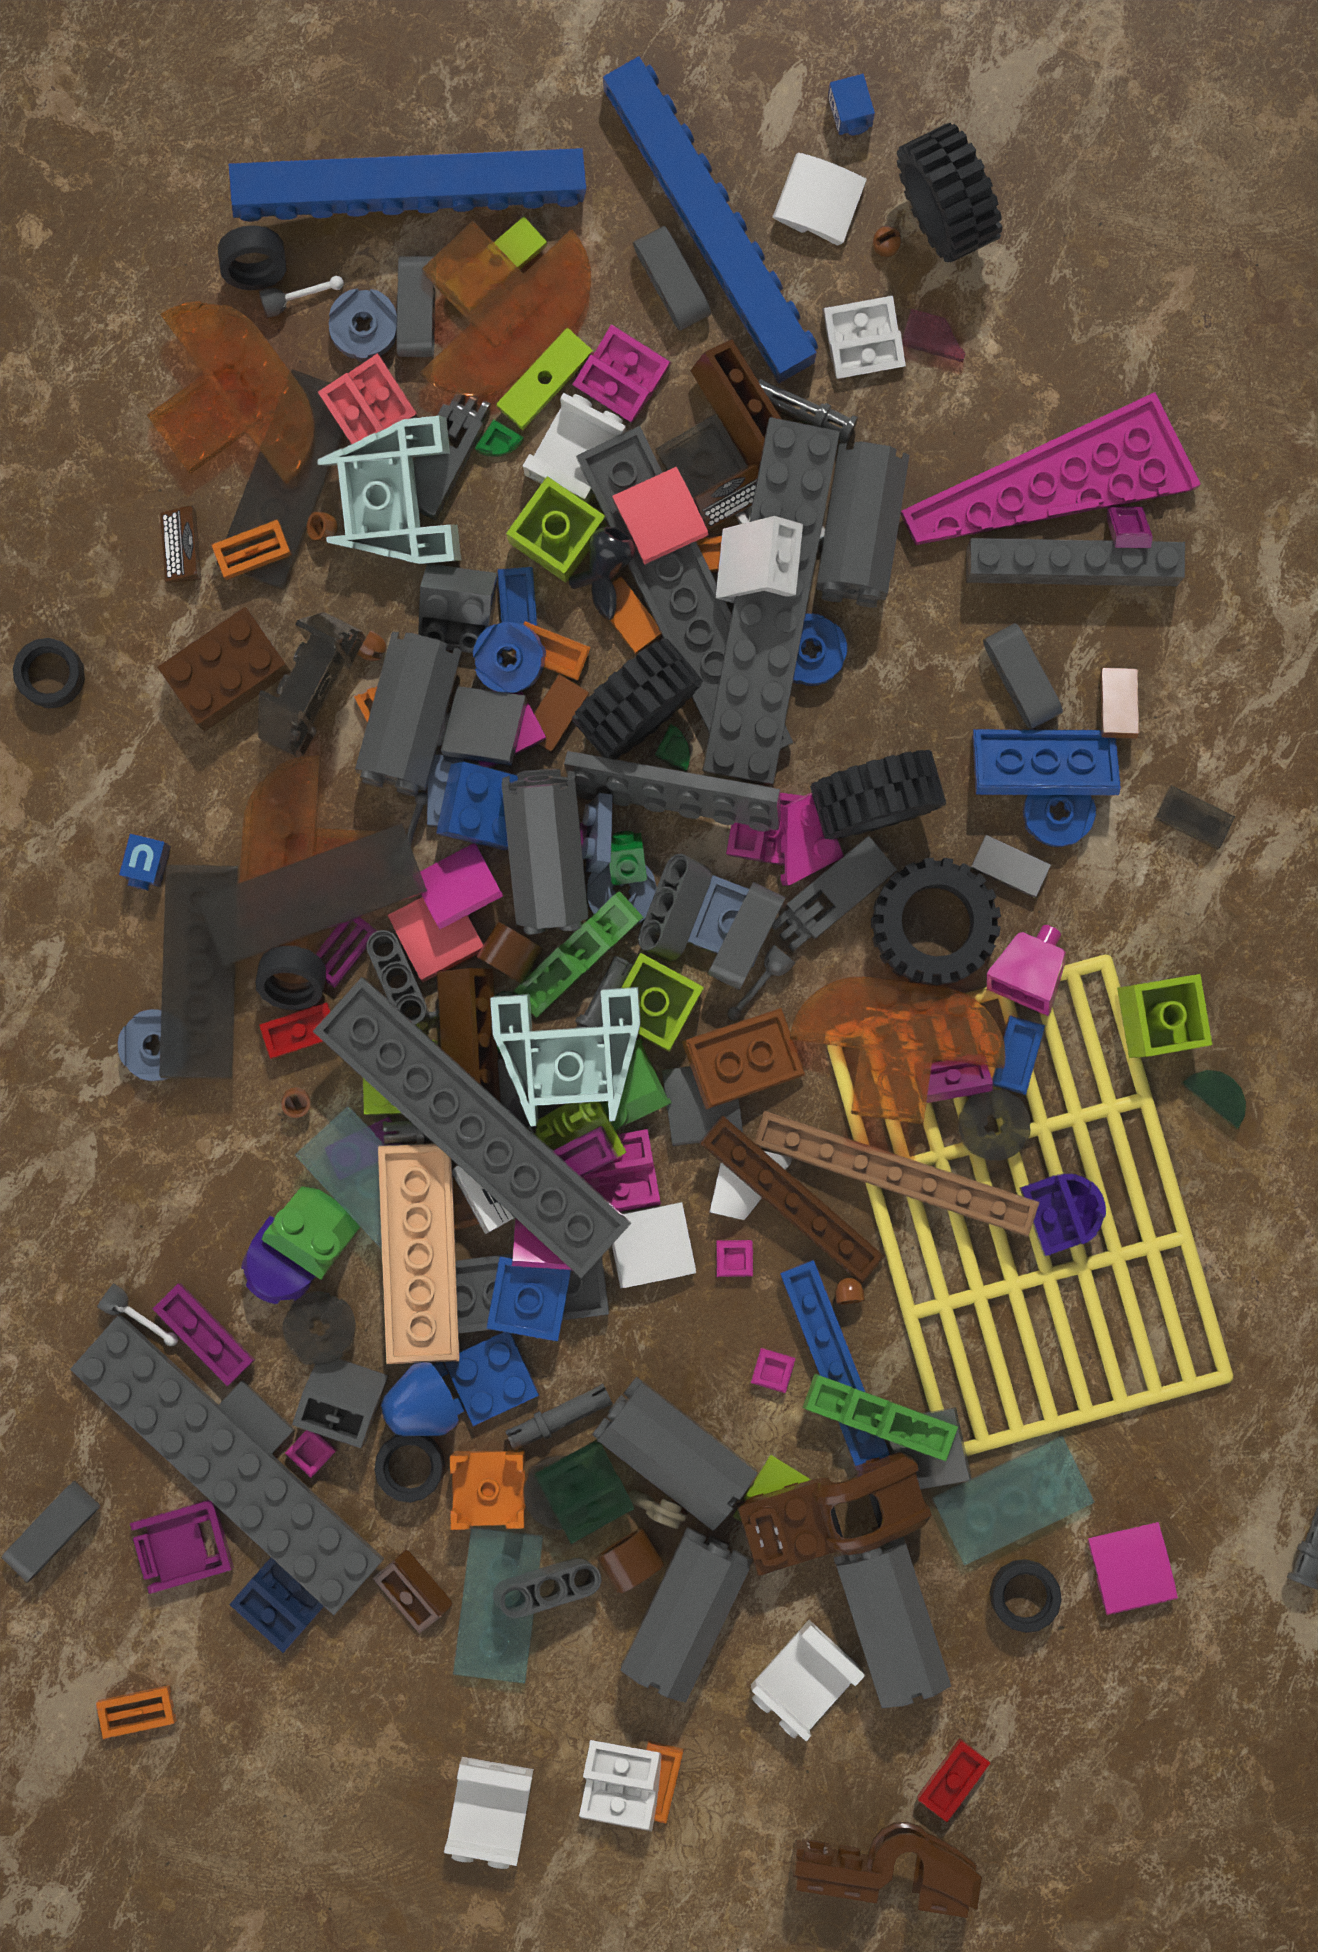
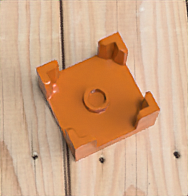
M514 1450L452 1452L450 1455V1474H452L453 1508L450 1514L451 1530L470 1529L471 1526L506 1525V1529H523L526 1524L525 1450H518L516 1452Z

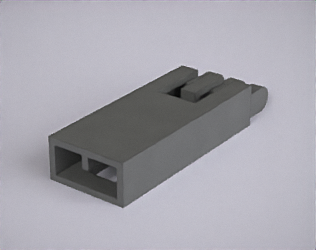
M461 388L457 390L449 406L443 403L437 415L446 417L448 436L455 440L458 438L461 427L467 429L458 448L456 449L449 445L450 454L415 457L413 460L419 513L435 521L484 430L483 421L491 407V403L484 400L478 412L474 411L479 397L473 394L469 397L466 405H462L461 403L465 398L466 391Z
M868 836L786 904L788 910L774 920L771 927L776 930L786 921L789 927L779 936L784 941L794 932L797 934L798 938L793 940L788 946L793 952L810 937L814 940L891 877L897 869ZM824 893L833 906L815 920L813 917L824 907L817 901L808 910L805 908Z

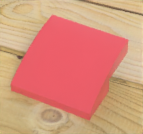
M378 353L318 391V394L351 444L373 433L382 431L403 419H411L417 415V412Z
M677 467L612 496L614 504L629 531V535L644 565L709 535L698 508Z
M423 897L387 915L422 983L435 977L437 972L446 971L475 956L483 947V943L468 915L439 930Z

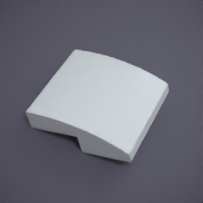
M797 153L773 218L801 233L810 231L838 246L844 242L867 179L828 161Z
M893 296L823 308L836 379L906 366Z
M682 1202L622 1214L631 1224L612 1244L620 1288L696 1273Z
M590 1740L583 1774L586 1784L579 1817L652 1831L659 1791L661 1753Z

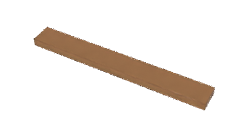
M767 1111L763 1113L754 1141L761 1148L1027 1237L1029 1236L1039 1205L1038 1201Z

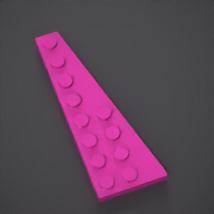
M1154 392L902 510L900 515L914 544L920 545L1188 492L1197 489L1201 483Z

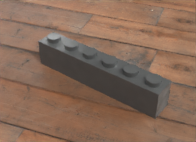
M971 538L966 548V583L1178 586L1185 577V542L1152 541L1151 548H1115L1114 541Z

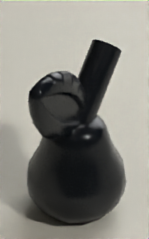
M602 527L597 529L590 539V570L570 576L569 585L572 589H578L591 584L592 599L596 609L602 617L612 620L616 613L617 595L610 579H613L622 568L630 563L635 553V544L632 538L624 531L614 527Z

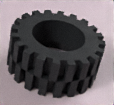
M951 122L946 123L899 147V150H897V157L899 158L897 160V167L901 171L899 177L906 189L904 191L906 199L912 205L911 211L914 218L917 217L920 223L919 228L923 234L926 233L928 243L932 248L935 247L936 254L940 258L943 257L945 262L951 263L1000 239L1003 227L999 221L1002 220V216L996 207L999 203L997 196L993 194L991 189L993 184L990 177H987L984 172L985 166L982 160H978L975 147L972 143L968 144L966 134L963 131L959 132L957 125H952Z
M664 638L659 642L656 641L651 644L647 650L643 649L634 659H630L623 664L620 670L611 674L604 684L599 685L594 690V693L584 700L583 705L572 716V721L602 757L617 759L622 754L629 752L633 746L644 741L645 737L654 733L662 723L668 721L673 716V713L681 709L686 704L685 701L690 699L696 693L695 691L700 688L703 679L670 640Z
M931 750L904 752L897 756L891 755L880 760L868 761L866 764L855 765L847 768V770L838 771L831 774V776L823 777L810 786L824 838L829 840L845 838L850 835L855 836L868 831L879 830L886 826H893L903 821L915 819L917 816L926 815L946 805V799Z
M933 857L923 859L920 863L915 864L913 862L906 865L903 870L895 873L881 890L873 907L874 913L871 918V929H873L874 937L872 940L874 946L880 950L881 955L879 957L884 964L888 963L893 968L892 972L898 977L902 975L909 979L908 982L916 985L922 983L927 984V987H937L944 984L947 986L965 979L985 963V960L996 947L994 943L1000 935L1001 927L998 926V919L1001 917L1000 907H995L994 899L997 897L993 889L988 891L984 885V882L987 880L980 873L977 876L970 872L972 867L965 863H962L960 866L953 863L954 859L943 858L941 861H934ZM930 888L944 889L956 895L964 903L970 918V930L965 943L956 952L945 956L927 955L913 947L906 938L902 927L903 909L908 899L921 890Z

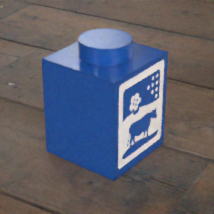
M864 73L830 82L828 99L838 134L859 135L867 131L869 127H872L875 112Z

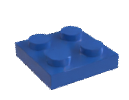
M500 1256L486 1329L559 1341L571 1270L512 1266L513 1258Z
M502 1332L459 1352V1361L444 1362L473 1426L539 1396L512 1333Z

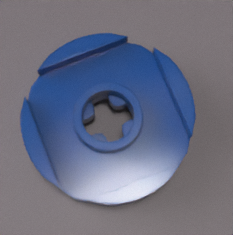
M805 614L793 683L805 686L821 685L832 680L842 669L847 655L845 635L836 623L834 624L830 620L825 619L822 615ZM807 641H812L814 646L821 647V651L816 654L815 659H810L808 655L802 654L801 650L806 648Z
M517 622L494 624L486 628L476 640L473 649V657H475L477 668L475 670L479 679L490 689L504 693H519L531 687L539 679L544 668L546 650L538 635L528 626ZM514 649L517 662L515 665L509 664L505 667L502 664L504 657L501 653L503 650L511 651Z
M1027 795L1023 805L1026 830L1036 840L1051 847H1065L1075 844L1090 831L1096 816V806L1091 795ZM1058 802L1064 803V810L1068 811L1069 814L1068 817H1061L1058 821L1054 819V814L1050 812V806L1055 807Z

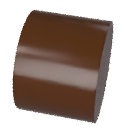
M497 922L476 957L522 985L543 949L518 932Z
M642 1528L616 1541L596 1557L618 1594L624 1593L642 1583L664 1566L663 1561Z

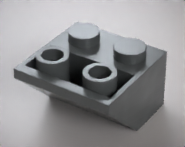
M427 564L420 585L418 635L447 643L446 650L454 651V647L462 650V652L473 653L476 640L493 623L497 573Z
M321 1352L303 1390L292 1425L362 1448L367 1442L389 1375Z

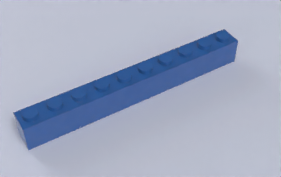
M638 56L603 76L604 92L777 382L781 383L815 363L817 353L815 350L818 349L817 342L809 330L804 332L799 324L800 314L791 300L786 302L780 291L783 290V287L774 271L768 272L762 261L765 260L760 246L756 241L751 243L745 234L747 226L739 212L733 214L727 204L730 201L728 193L721 182L716 184L711 177L712 168L708 159L703 153L698 155L693 147L694 138L690 129L685 123L680 125L674 114L677 113L672 99L668 94L663 96L657 87L659 79L651 65L645 67Z
M583 148L229 164L233 218H240L247 222L258 221L262 217L276 216V218L281 220H291L296 218L297 215L328 218L333 213H347L349 216L360 217L367 215L368 212L382 211L386 215L401 214L404 210L434 213L442 208H453L457 212H466L474 207L486 206L491 210H503L508 208L509 205H523L524 208L534 209L542 207L544 204L558 203V206L572 207L577 205L578 202H583L586 193Z

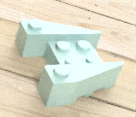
M430 416L403 419L382 431L373 433L352 445L318 459V465H338L345 535L326 537L328 543L417 564L461 560L458 525L420 527L413 457L450 454L446 417Z
M638 987L601 990L603 1026L532 1031L530 994L490 998L493 1036L503 1056L510 1078H512L530 1126H536L539 1123L537 1105L608 1101L609 1121H615L641 1024Z

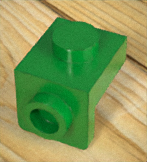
M619 831L611 836V862L609 867L613 885L647 880L641 833Z

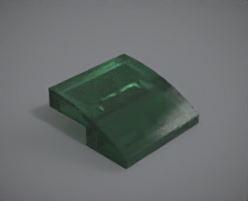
M598 1439L534 1474L571 1544L635 1509L621 1479L616 1474Z

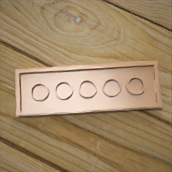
M436 1144L378 1146L386 1364L459 1361L452 1159Z

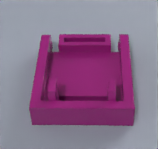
M209 1499L130 1523L131 1530L147 1527L148 1531L133 1537L144 1580L160 1575L161 1582H155L147 1586L149 1594L227 1572L234 1568L218 1507ZM209 1519L219 1551L218 1554L208 1556L199 1524Z

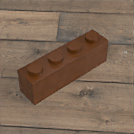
M733 339L705 351L690 371L748 466L756 464L759 469L768 419L770 417L781 419Z
M466 968L437 972L441 1049L500 1102L498 1049L493 1036L490 1000L491 997H495L493 969Z

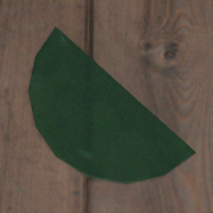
M1205 1070L1191 1074L1181 1082L1184 1087L1235 1129L1240 1127L1245 1117L1246 1100L1242 1088L1232 1077L1221 1071Z

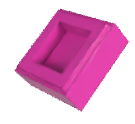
M716 1240L717 1277L753 1276L752 1240Z
M760 1348L751 1383L786 1393L796 1358Z
M306 1430L285 1454L309 1477H313L337 1449L322 1435Z

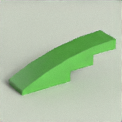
M620 891L617 892L590 919L585 921L580 929L576 930L562 945L557 947L513 993L515 995L530 994L531 1013L536 1018L539 1017L644 917Z
M814 1374L802 1407L808 1411L943 1461L947 1460L958 1426L818 1374Z

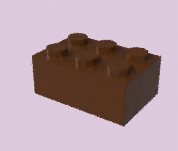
M246 607L157 667L193 720L204 732L291 673V670Z

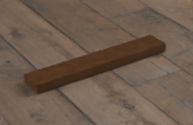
M724 1116L718 1119L699 1142L703 1148L861 1284L884 1258L882 1253Z

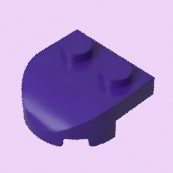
M1057 1174L1020 1187L1023 1197L1039 1202L1032 1225L1044 1256L1087 1243L1097 1235L1106 1216V1205L1101 1191L1093 1182L1076 1174Z
M269 1216L251 1241L242 1261L241 1269L244 1270L247 1279L246 1286L256 1297L272 1304H278L280 1300L294 1299V1301H297L307 1293L316 1276L261 1240L263 1234L274 1220L272 1216Z

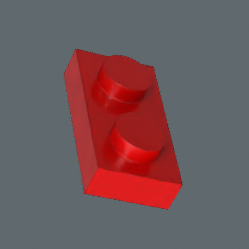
M326 1002L260 1024V1030L270 1059L323 1043L324 1041L313 1030L331 1012L329 1003Z
M959 1738L917 1795V1800L948 1822L990 1765V1761Z

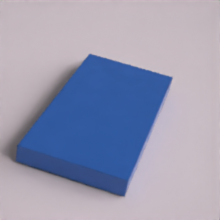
M973 729L972 742L976 795H1119L1121 786L1116 738L1101 737V730Z

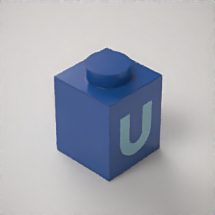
M130 834L119 875L129 879L128 886L149 891L150 885L160 887L171 846L163 841Z

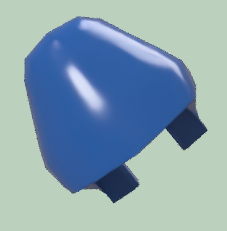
M429 1362L414 1363L384 1396L381 1404L383 1419L395 1434L401 1436L445 1435L458 1425V1415L464 1412V1408L459 1398H452L447 1385L442 1379L443 1376L448 1374L443 1362L432 1364Z

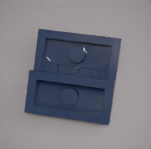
M272 1557L229 1604L282 1653L286 1651L324 1607Z

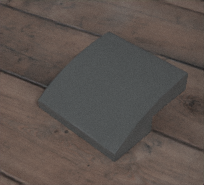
M691 1066L662 1070L665 1094L672 1102L667 1105L673 1146L699 1143L721 1116H724L743 1132L739 1099L705 1109Z

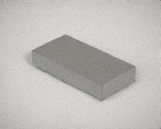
M986 835L971 865V869L1035 898L1051 865Z

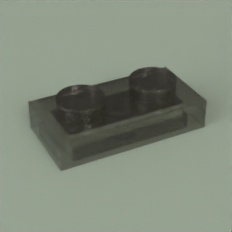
M1171 785L1168 787L1154 819L1218 850L1236 816Z

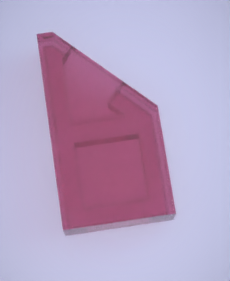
M911 309L902 345L963 363L966 354L960 348L946 319Z

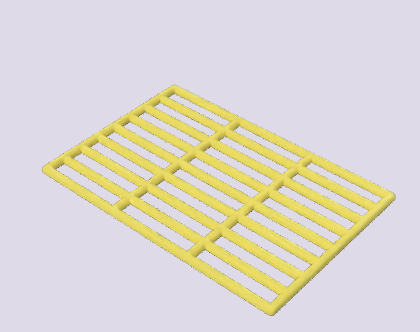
M1107 954L1065 965L1060 980H1067L1102 1101L1101 1104L1081 1108L1052 1007L1049 1016L1040 1012L1039 1014L1042 1024L1045 1025V1035L1068 1113L1047 1118L1033 1070L1026 1093L1033 1123L1013 1128L1002 1088L993 1086L992 1091H989L988 1094L999 1132L978 1137L967 1096L953 1098L965 1142L944 1147L932 1102L922 1104L913 1075L914 1066H920L921 1063L909 1023L930 1018L942 1061L956 1059L944 1013L964 1008L977 1055H985L992 1078L995 1063L978 1004L998 999L1006 1025L1009 1016L1018 1018L1014 1001L987 990V987L833 1029L825 1034L827 1049L854 1141L869 1145L841 1042L861 1037L894 1154L929 1166L935 1165L936 1168L951 1172L948 1161L969 1155L976 1181L992 1186L983 1151L1003 1146L1017 1195L1022 1196L1020 1187L1028 1185L1029 1182L1017 1142L1038 1136L1049 1177L1063 1174L1052 1132L1072 1127L1086 1177L1099 1188L1104 1197L1106 1216L1103 1219L1101 1229L1107 1252L1087 1257L1084 1244H1079L1070 1248L1073 1261L1052 1266L1050 1255H1043L1032 1225L1029 1238L1039 1270L1020 1276L1017 1274L1005 1229L989 1224L1004 1280L985 1286L983 1285L964 1215L947 1210L970 1290L952 1295L948 1293L923 1202L907 1197L935 1296L934 1300L914 1305L882 1188L865 1182L930 1412L942 1410L944 1407L919 1319L940 1314L975 1438L964 1442L967 1456L1228 1384L1233 1380V1372L1141 1057L1129 1058L1117 990V987L1121 986L1113 959ZM1100 970L1137 1093L1116 1099L1081 980L1082 975ZM894 1027L897 1031L930 1147L929 1152L911 1157L875 1035L876 1032ZM1137 1108H1141L1177 1231L1157 1238L1120 1114ZM1105 1117L1108 1121L1142 1242L1121 1247L1086 1125L1087 1122ZM1181 1246L1217 1369L1216 1372L1198 1377L1195 1374L1160 1251ZM1142 1256H1147L1182 1381L1162 1386L1126 1264V1261ZM1112 1265L1148 1389V1391L1130 1396L1126 1394L1091 1272L1092 1270ZM1078 1275L1113 1397L1112 1401L1094 1406L1091 1402L1057 1280ZM1042 1284L1079 1409L1059 1416L1022 1291ZM1006 1294L1010 1298L1044 1420L1023 1425L988 1303V1299ZM970 1304L975 1306L1009 1430L991 1435L987 1431L953 1309Z

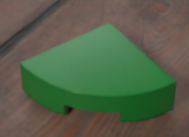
M493 419L475 447V450L485 456H503L517 449L524 441V438Z
M670 724L655 753V757L687 772L690 762L688 743L682 732Z

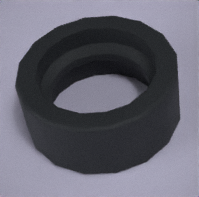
M256 225L241 226L225 234L218 244L221 276L228 284L235 288L251 291L271 287L283 278L287 270L283 240L276 232L267 227ZM248 253H260L269 256L266 260L258 263H242L235 260L237 257Z
M52 638L36 639L26 644L17 654L13 665V678L19 692L35 705L45 708H58L72 702L81 692L85 680L84 665L78 654L64 642ZM44 653L60 655L69 666L70 675L68 682L61 690L55 693L45 694L38 692L29 681L28 671L31 663L36 657Z
M298 946L272 948L264 953L259 961L255 980L256 991L263 1000L272 1006L285 1010L310 1008L318 1003L323 995L326 981V966L321 958L310 950ZM293 973L304 977L309 982L300 984L288 983L278 979L273 974Z
M396 1434L385 1442L378 1452L374 1471L377 1483L385 1494L396 1501L411 1503L423 1500L435 1491L443 1478L445 1461L441 1448L431 1437L401 1436ZM406 1445L418 1446L423 1449L431 1462L429 1477L423 1484L414 1488L402 1487L395 1483L390 1476L388 1468L389 1460L394 1451Z
M1023 1559L1006 1564L994 1576L990 1588L993 1609L1000 1620L1013 1630L1024 1633L1040 1631L1050 1625L1059 1613L1062 1601L1060 1586L1054 1575L1038 1562ZM1029 1574L1036 1576L1046 1588L1047 1599L1045 1606L1032 1617L1017 1616L1005 1604L1004 1593L1006 1586L1011 1579L1018 1575Z

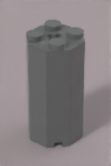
M854 442L852 450H846L847 443L839 444L816 589L822 591L821 598L826 601L842 602V599L846 598L857 600L856 604L859 606L875 608L877 607L878 600H886L888 595L910 455L903 452L902 457L899 458L896 456L897 449L887 445L868 442Z
M392 632L355 767L356 773L361 774L362 783L383 788L384 783L395 785L397 792L417 797L419 790L426 791L460 665L462 650L454 647L452 654L446 651L447 643L414 633H405L404 639H400L399 632Z
M554 768L523 771L517 773L518 780L510 782V776L502 778V793L516 925L524 926V933L526 934L542 933L546 930L545 928L560 927V930L563 931L578 930L581 928V921L588 918L575 771L567 770V777H561L560 769Z
M636 1376L623 1393L628 1398L626 1399L622 1395L619 1396L608 1411L607 1417L611 1420L609 1421L607 1418H604L592 1433V1436L714 1531L732 1511V1506L737 1499L740 1500L758 1473L757 1469Z
M687 1527L621 1663L620 1671L646 1688H649V1685L659 1689V1694L686 1703L748 1574L753 1559L736 1550H733L731 1553L727 1550L729 1544L715 1536L710 1535L706 1541L704 1534Z
M904 1536L868 1552L854 1555H843L841 1553L834 1555L833 1559L881 1707L906 1706L914 1703L912 1698L922 1695L923 1699H927L951 1687Z

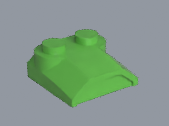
M641 1038L636 1040L616 1119L615 1121H610L614 1130L620 1129L672 1103L664 1092L644 1050ZM599 1101L609 1118L608 1101Z
M302 1186L287 1205L276 1214L272 1224L265 1231L261 1240L322 1280L358 1232L361 1225L347 1207L320 1189Z

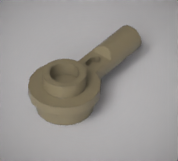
M636 1489L631 1490L628 1495L630 1503L646 1510V1514L649 1515L648 1517L659 1523L678 1529L681 1521L686 1520L687 1516L681 1513L682 1506L675 1502L662 1498L659 1504L651 1496Z

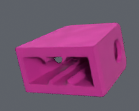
M1043 925L1037 937L1024 932L1018 933L987 972V990L1049 1016L1065 967L1066 952L1056 946L1061 933L1049 925Z

